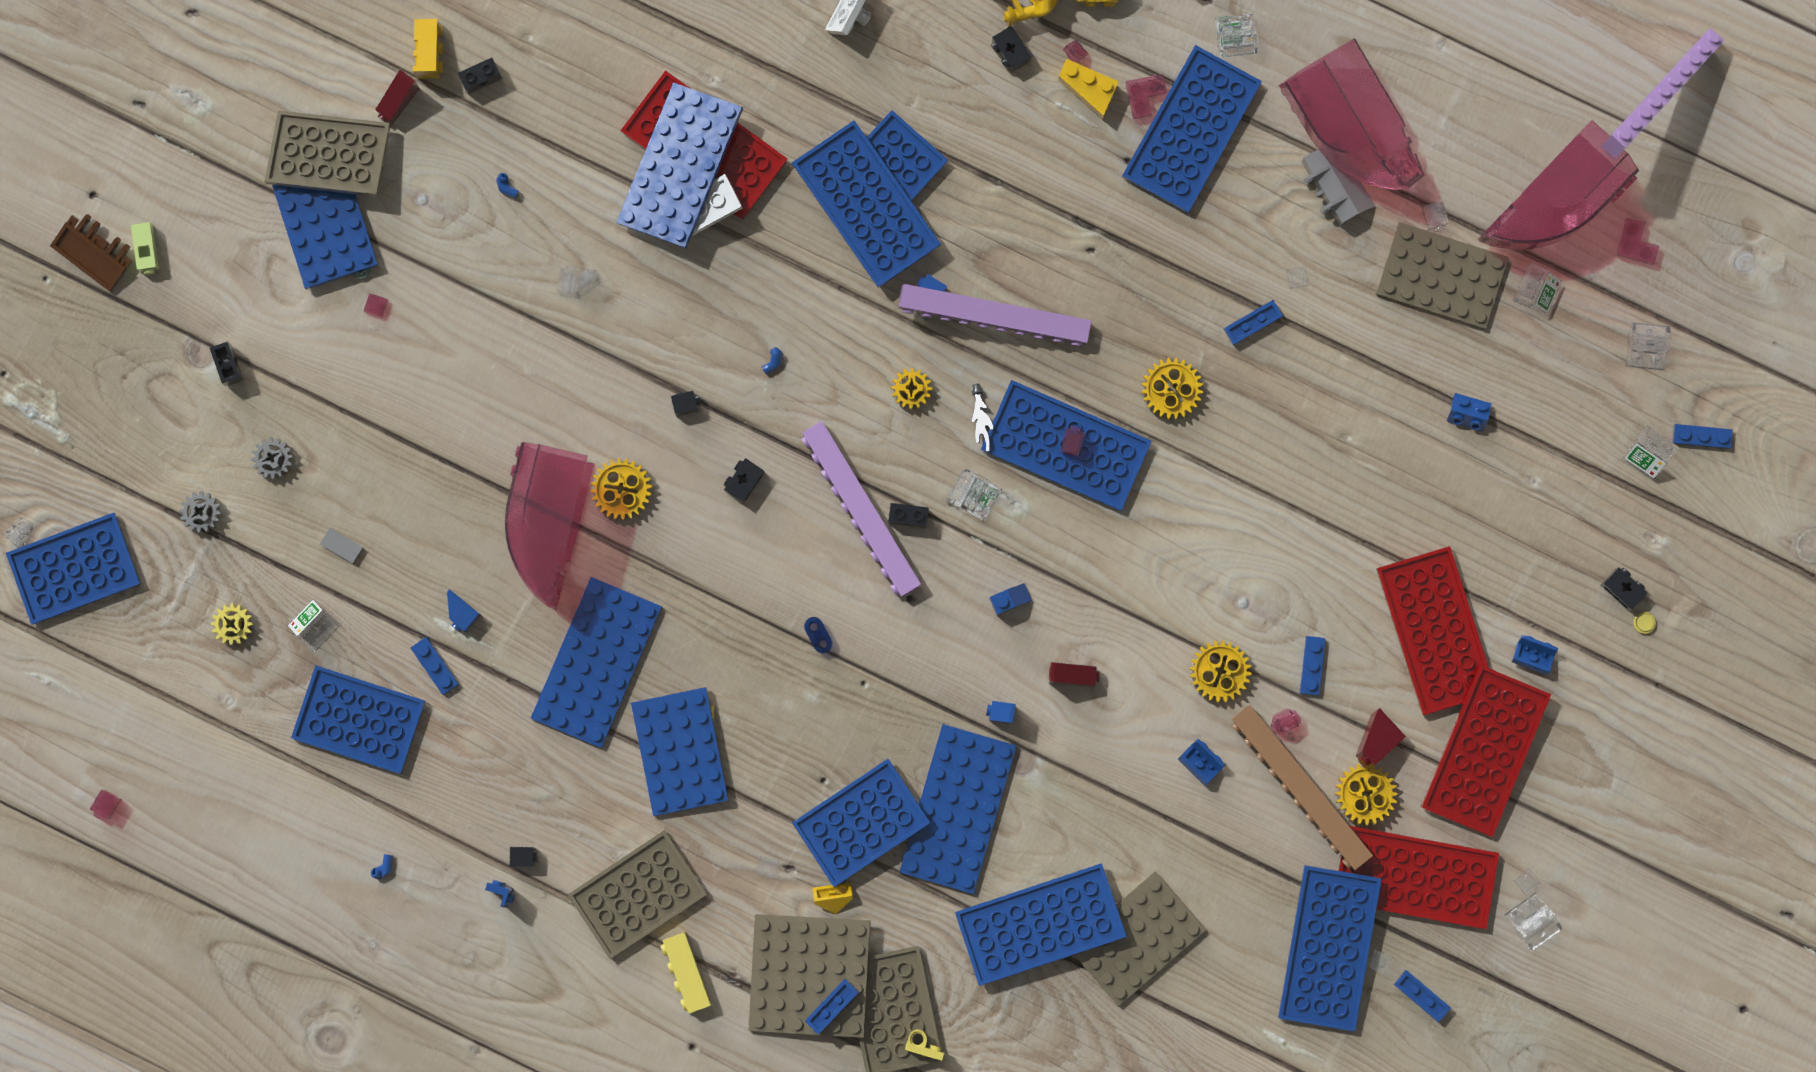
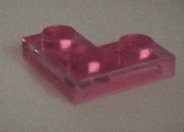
M1163 74L1125 82L1133 119L1151 116L1148 97L1167 93Z
M1630 218L1625 219L1617 256L1650 265L1655 264L1659 246L1641 241L1645 222Z

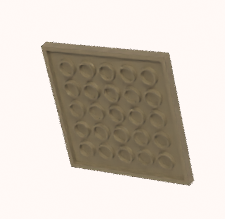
M755 914L748 1031L818 1035L805 1020L844 979H847L859 993L819 1035L865 1038L871 920Z

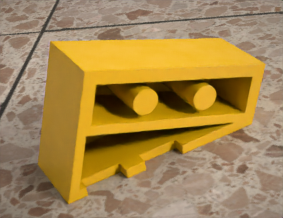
M414 19L415 50H413V56L415 57V66H413V72L417 79H441L440 73L444 72L443 62H440V54H443V43H440V36H443V25L439 23L438 19Z
M1066 59L1058 77V81L1103 120L1119 81L1069 59Z

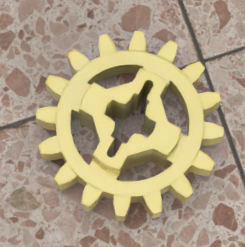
M231 603L230 608H228L224 604V610L217 609L219 614L217 616L212 615L216 619L215 622L211 623V625L215 626L212 633H218L216 639L223 638L222 643L224 644L228 640L230 645H234L235 641L241 644V638L247 640L246 633H252L249 626H254V623L249 622V620L253 617L252 615H246L249 610H242V605H238L235 608V604ZM231 611L238 612L234 616H230L227 614ZM221 619L223 620V627H222V628H220V621H221ZM227 619L235 621L234 625L237 629L229 627L230 623ZM243 620H244V629H242V621H243ZM231 632H235L237 636L228 637L227 634L229 635Z

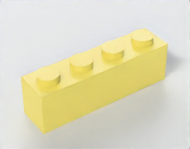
M686 932L663 940L664 944L661 945L664 956L668 955L670 963H667L670 973L675 974L677 980L674 981L675 988L683 996V999L680 1000L683 1010H688V1013H692L711 1006Z

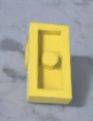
M916 1029L910 1033L905 1050L942 1061L944 1052H941V1047L930 1045L929 1048L925 1047L927 1036L924 1031ZM919 1033L923 1036L924 1039L921 1044H915L912 1041L914 1034Z

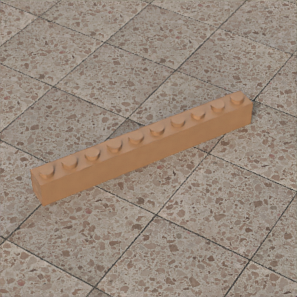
M1248 705L1232 718L1234 723L1231 726L1238 734L1240 732L1243 733L1246 737L1244 742L1250 749L1253 747L1258 752L1256 756L1261 763L1264 764L1266 762L1270 766L1268 771L1275 779L1278 777L1283 782L1280 786L1287 794L1291 792L1295 797L1293 802L1299 809L1302 807L1307 812L1305 817L1311 824L1315 822L1318 825V833L1323 839L1328 838L1332 844L1329 845L1336 854L1340 852L1344 857L1342 860L1344 865L1349 870L1353 868L1355 871L1373 856L1255 710Z

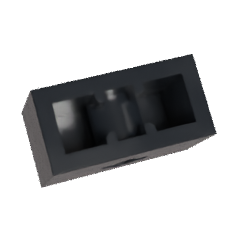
M1012 26L992 37L993 43L991 46L996 54L1000 53L1002 56L1001 62L1006 70L1010 69L1011 72H1014L1031 61V55ZM1008 46L1010 49L1014 48L1013 53L1010 51L1006 52Z
M492 57L458 72L467 94L502 79Z
M228 341L209 348L221 383L224 386L244 380L233 347Z
M746 458L743 461L739 460L734 468L736 470L733 477L729 476L723 484L725 486L724 491L743 504L765 473L763 469ZM746 475V480H747L748 482H747V483H744V482H743V483L740 485V484H739V483H740V480H739L738 478H739V477H742V478H743V477Z
M890 503L888 524L926 528L929 507Z
M1618 567L1600 586L1626 610L1631 611L1645 597L1647 592L1642 583L1639 581L1635 582L1630 577L1629 571ZM1627 584V585H1628V587H1627V590H1628V591H1624V592H1623V591H1622V589H1623V586H1622V585Z

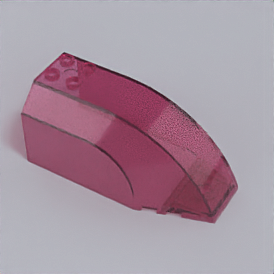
M1355 38L1317 59L1279 84L1282 94L1287 98L1292 111L1297 115L1315 146L1332 164L1344 173L1363 183L1394 190H1407L1425 176L1417 154L1412 153L1409 145L1412 143L1411 138L1406 137L1403 127L1406 125Z
M1591 120L1478 240L1490 246L1512 250L1535 249L1560 242L1585 227L1610 201L1614 203L1625 192L1622 188L1627 189L1638 178L1635 175L1639 172V169L1625 150L1614 159L1601 147L1610 136Z
M521 442V446H517L515 457H517L516 465L512 466L510 473L513 479L505 512L507 546L515 569L525 585L541 602L550 609L557 611L563 590L564 578L567 575V571L564 568L566 561L570 562L594 463L587 462L588 455L540 444Z

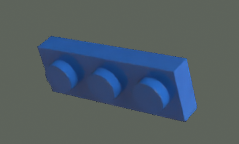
M1274 300L1225 327L1223 330L1232 345H1235L1282 318L1283 315Z
M1674 424L1672 444L1731 449L1733 429Z
M1306 636L1300 694L1319 696L1325 638Z
M427 637L410 647L442 695H445L459 685Z
M1407 970L1393 984L1437 1022H1440L1451 1009L1449 1005Z
M844 979L805 1022L819 1035L856 997L859 991L847 979Z

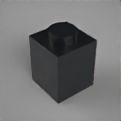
M694 391L671 396L676 416L698 412L697 406H701L699 396L695 395Z
M510 847L509 866H535V863H538V851H535V847Z

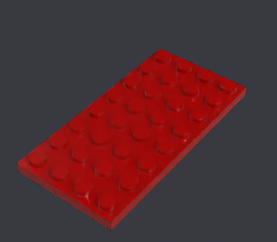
M666 70L620 130L621 133L645 150L672 84L676 83L690 88ZM739 123L735 128L715 179L724 174L728 177L743 209L734 214L741 220H744L788 161V158Z
M1448 546L1376 568L1422 716L1464 703L1479 664L1487 668L1489 667L1451 547Z
M1479 664L1421 808L1493 837L1552 694Z
M1349 826L1373 856L1354 871L1353 868L1349 870L1342 862L1344 857L1341 855L1338 871L1381 878L1377 910L1487 929L1499 853Z

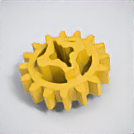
M912 367L910 372L903 369L904 374L897 373L898 380H892L896 384L891 386V390L895 391L892 397H898L896 403L902 402V408L909 405L910 410H912L913 405H916L919 409V403L922 402L925 405V398L931 397L927 393L932 391V387H928L931 380H925L927 374L920 375V369L917 372H914ZM908 377V381L906 383L900 384V382L904 378ZM915 377L919 378L924 385L918 384L915 381ZM911 380L913 381L914 388H917L913 391L912 397H910L909 390L906 389L910 387ZM899 392L905 393L908 400H905ZM919 393H923V395L918 400H915V397Z

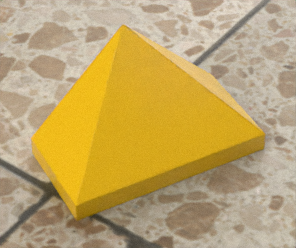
M851 882L841 883L836 887L828 885L812 888L814 904L835 915L853 899Z

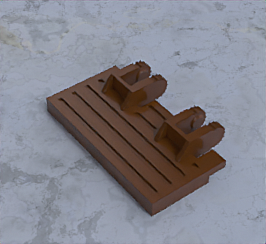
M86 214L78 226L75 227L79 219L71 215L50 247L109 292L113 291L133 261L126 256L131 247L125 244L118 255H114V251L121 242L119 237H116L107 250H105L109 242L96 233L101 224L98 221L94 222L86 233L83 230L90 222L91 216Z

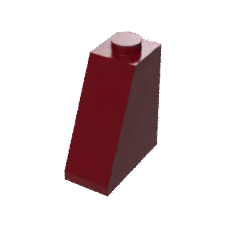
M398 71L375 109L379 114L377 117L381 121L386 123L389 121L391 124H394L419 91L420 87L416 81L403 71Z
M1051 662L1049 684L1095 687L1096 682L1099 683L1100 671H1096L1097 666Z
M1381 708L1371 714L1356 753L1359 763L1368 770L1379 763L1406 737Z

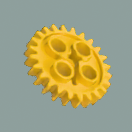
M1168 357L1166 363L1161 359L1159 361L1160 366L1154 363V370H1147L1150 376L1144 375L1143 377L1147 381L1141 384V386L1146 388L1141 391V394H1147L1143 401H1149L1150 403L1147 408L1153 406L1154 410L1152 413L1154 414L1159 411L1160 418L1163 414H1166L1167 420H1169L1171 415L1177 420L1178 414L1184 418L1185 411L1191 414L1190 407L1197 408L1195 401H1201V398L1197 396L1203 394V391L1198 389L1203 386V383L1197 382L1201 376H1195L1194 374L1197 372V369L1191 371L1192 364L1190 363L1185 366L1184 359L1181 363H1178L1177 358H1175L1174 362H1171ZM1169 372H1178L1179 378L1172 380L1169 377ZM1161 375L1166 377L1171 386H1176L1175 392L1183 399V402L1178 400L1173 391H1168L1169 385L1161 378ZM1154 383H1162L1164 389L1162 391H1156L1154 389ZM1188 386L1191 393L1184 395L1181 393L1180 388ZM1172 397L1176 404L1170 407L1166 405L1165 399Z
M620 458L617 459V463H614L611 459L610 466L603 463L605 469L601 470L598 468L599 476L593 475L596 482L590 483L595 487L590 492L596 494L591 499L592 501L598 500L595 507L602 506L600 512L608 511V518L614 514L615 520H617L619 515H621L622 520H625L626 515L632 519L633 512L640 515L638 509L645 510L643 503H650L646 496H652L650 492H647L648 489L653 488L652 485H647L651 478H644L648 472H640L642 465L635 467L636 462L633 461L629 464L628 458L625 459L624 463L621 462ZM612 473H616L619 476L618 481L615 483L609 482V476ZM630 477H636L638 479V482L635 486H629L627 484V481ZM621 484H623L625 489L638 490V493L635 494L627 491H622V493L619 494V491L617 489H608L604 486L611 485L614 487H621ZM608 492L615 493V499L611 502L605 500V495ZM628 495L634 497V502L631 505L624 504V498Z
M1214 640L1213 646L1206 643L1207 649L1200 647L1201 654L1194 653L1197 660L1191 659V662L1195 664V666L1189 667V670L1194 671L1189 677L1195 678V681L1191 684H1198L1196 692L1202 690V697L1208 694L1209 701L1215 697L1216 702H1219L1220 697H1222L1223 701L1227 702V696L1234 700V693L1240 696L1239 689L1246 690L1247 688L1243 684L1250 683L1246 676L1252 675V673L1247 672L1251 665H1246L1245 663L1249 660V657L1243 658L1242 656L1245 651L1239 653L1238 645L1233 649L1232 642L1227 646L1224 640L1221 641L1220 645H1218L1216 640ZM1211 654H1217L1219 656L1220 660L1218 664H1213L1210 662L1209 658ZM1224 655H1227V660L1223 666L1225 674L1220 675L1217 687H1213L1218 675L1215 669L1220 668ZM1231 660L1235 661L1238 665L1235 671L1229 670L1227 666ZM1204 672L1212 673L1213 680L1211 682L1204 681ZM1227 678L1231 681L1229 689H1224L1221 686L1222 679Z
M1358 763L1356 764V770L1351 766L1349 767L1350 774L1344 771L1342 774L1345 778H1338V781L1342 784L1335 786V788L1340 790L1334 793L1335 796L1340 797L1335 803L1342 804L1338 810H1345L1346 812L1343 816L1350 815V822L1357 819V825L1364 821L1365 826L1369 824V821L1375 825L1376 818L1382 822L1383 816H1390L1387 810H1394L1391 804H1396L1397 801L1392 798L1397 796L1398 793L1392 790L1397 785L1390 784L1393 778L1387 779L1389 772L1387 771L1382 774V767L1376 770L1374 766L1368 770L1365 767L1361 768ZM1360 778H1363L1364 780V787L1362 782L1360 781ZM1369 778H1374L1376 780V787H1371L1369 785ZM1350 783L1358 785V792H1353L1350 789ZM1365 791L1366 793L1369 792L1370 795L1366 797L1362 793ZM1377 796L1382 799L1381 806L1374 803V797ZM1356 801H1360L1363 803V810L1360 811L1356 809ZM1368 802L1372 808L1371 811L1368 809Z

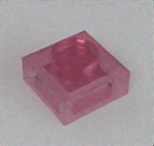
M1077 40L1069 43L1063 49L1067 57L1076 63L1089 54Z
M369 293L364 312L383 318L388 299Z

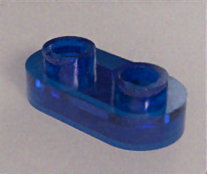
M817 617L807 619L804 629L814 649L822 654L829 652L832 648V640L824 624ZM811 624H817V630H811ZM822 640L826 641L827 645L824 648L819 646V643Z

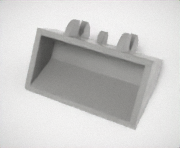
M1337 141L1317 149L1302 159L1301 162L1309 174L1303 183L1306 185L1312 181L1318 189V192L1315 193L1316 197L1321 195L1327 204L1322 208L1321 213L1324 214L1331 211L1339 226L1375 207Z

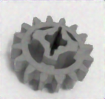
M269 437V442L263 439V445L256 444L258 450L252 451L256 455L254 458H251V461L256 462L253 468H259L257 473L259 475L264 473V478L266 479L271 475V478L274 480L277 474L282 478L283 471L289 472L287 466H293L289 462L290 459L294 458V456L289 455L292 449L286 448V442L280 444L281 440L279 438L275 442L272 437ZM271 446H277L281 450L274 451ZM264 450L263 458L260 459L261 453ZM271 454L274 455V456H276V457L274 458V461H275V462L268 461V460L271 459V457H270ZM283 458H285L284 463L281 466V461ZM271 466L274 471H268L263 467Z
M200 491L198 496L195 492H192V498L186 496L187 502H181L184 509L179 510L180 513L184 514V516L180 517V520H186L184 526L188 527L191 525L190 530L194 531L197 528L198 533H201L202 529L209 532L210 526L215 528L214 522H220L217 515H222V512L218 511L221 504H215L217 498L213 497L210 499L211 494L207 493L204 496L203 491ZM206 500V502L202 504H198L196 501ZM199 508L203 510V516L198 515ZM211 509H213L212 517H210ZM198 521H204V522H205V524H202V525H197V524H194V523H195V522L197 523Z

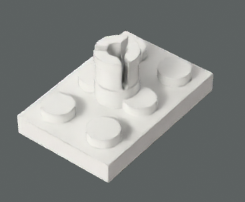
M840 0L825 31L830 34L848 35L854 27L853 23L855 20L862 26H865L871 18V13L862 8L865 0Z
M725 174L714 180L692 235L743 209Z

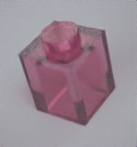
M1070 426V429L1066 428L1060 452L1078 457L1085 432H1081L1082 429L1075 426Z
M101 789L90 810L94 812L93 816L102 821L104 818L111 819L122 799L107 790Z

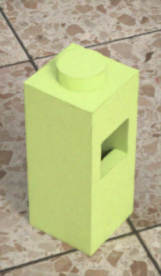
M150 222L131 225L137 270L143 273V275L154 274V271L160 270L154 226Z

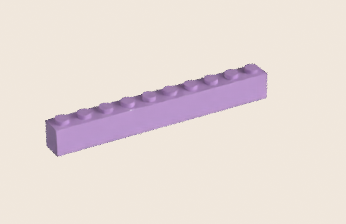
M1710 28L1601 147L1616 159L1725 40Z
M907 284L902 285L898 308L907 314H913L915 311L920 312L921 316L928 318L936 315L940 316V320L943 321L956 319L959 320L958 323L970 325V322L977 323V327L985 329L993 326L996 327V331L1007 332L1008 329L1015 331L1014 334L1026 336V333L1033 334V338L1044 339L1049 337L1052 338L1053 342L1063 343V340L1070 341V345L1079 347L1088 342L1091 320Z
M821 421L802 432L804 436L801 439L806 448L810 447L814 454L811 456L816 465L820 463L824 469L821 473L825 480L832 482L833 487L831 489L836 498L838 496L841 497L843 501L841 506L845 513L850 512L853 519L850 521L856 530H861L863 534L861 539L865 546L870 545L873 552L870 554L876 563H881L883 568L880 570L885 579L890 578L893 584L890 587L894 594H899L902 598L920 587L919 580L823 422Z

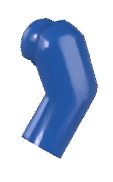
M500 173L496 179L499 191L516 199L519 190L510 187L506 173Z
M777 347L772 348L770 351V362L762 366L766 375L781 366L783 353Z
M384 854L382 865L371 870L373 878L378 880L390 874L393 855Z

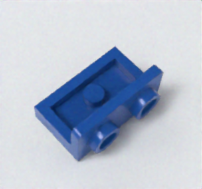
M1455 393L1447 422L1483 432L1489 420L1492 403Z
M1522 635L1516 644L1512 663L1548 676L1558 648L1550 643L1536 640L1531 636Z
M1200 739L1193 742L1178 758L1204 786L1225 767L1222 759L1215 755L1208 748L1207 744Z
M493 880L492 883H487L486 891L503 895L500 907L508 908L509 905L513 904L515 894L512 888L505 887V882Z

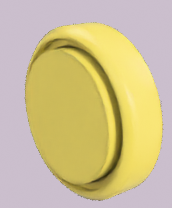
M1641 612L1635 616L1633 625L1637 632L1648 634L1655 629L1656 620L1651 613Z

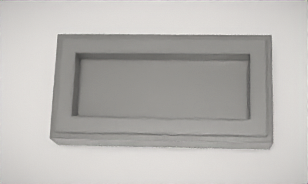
M329 528L320 545L353 564L363 549L362 546Z

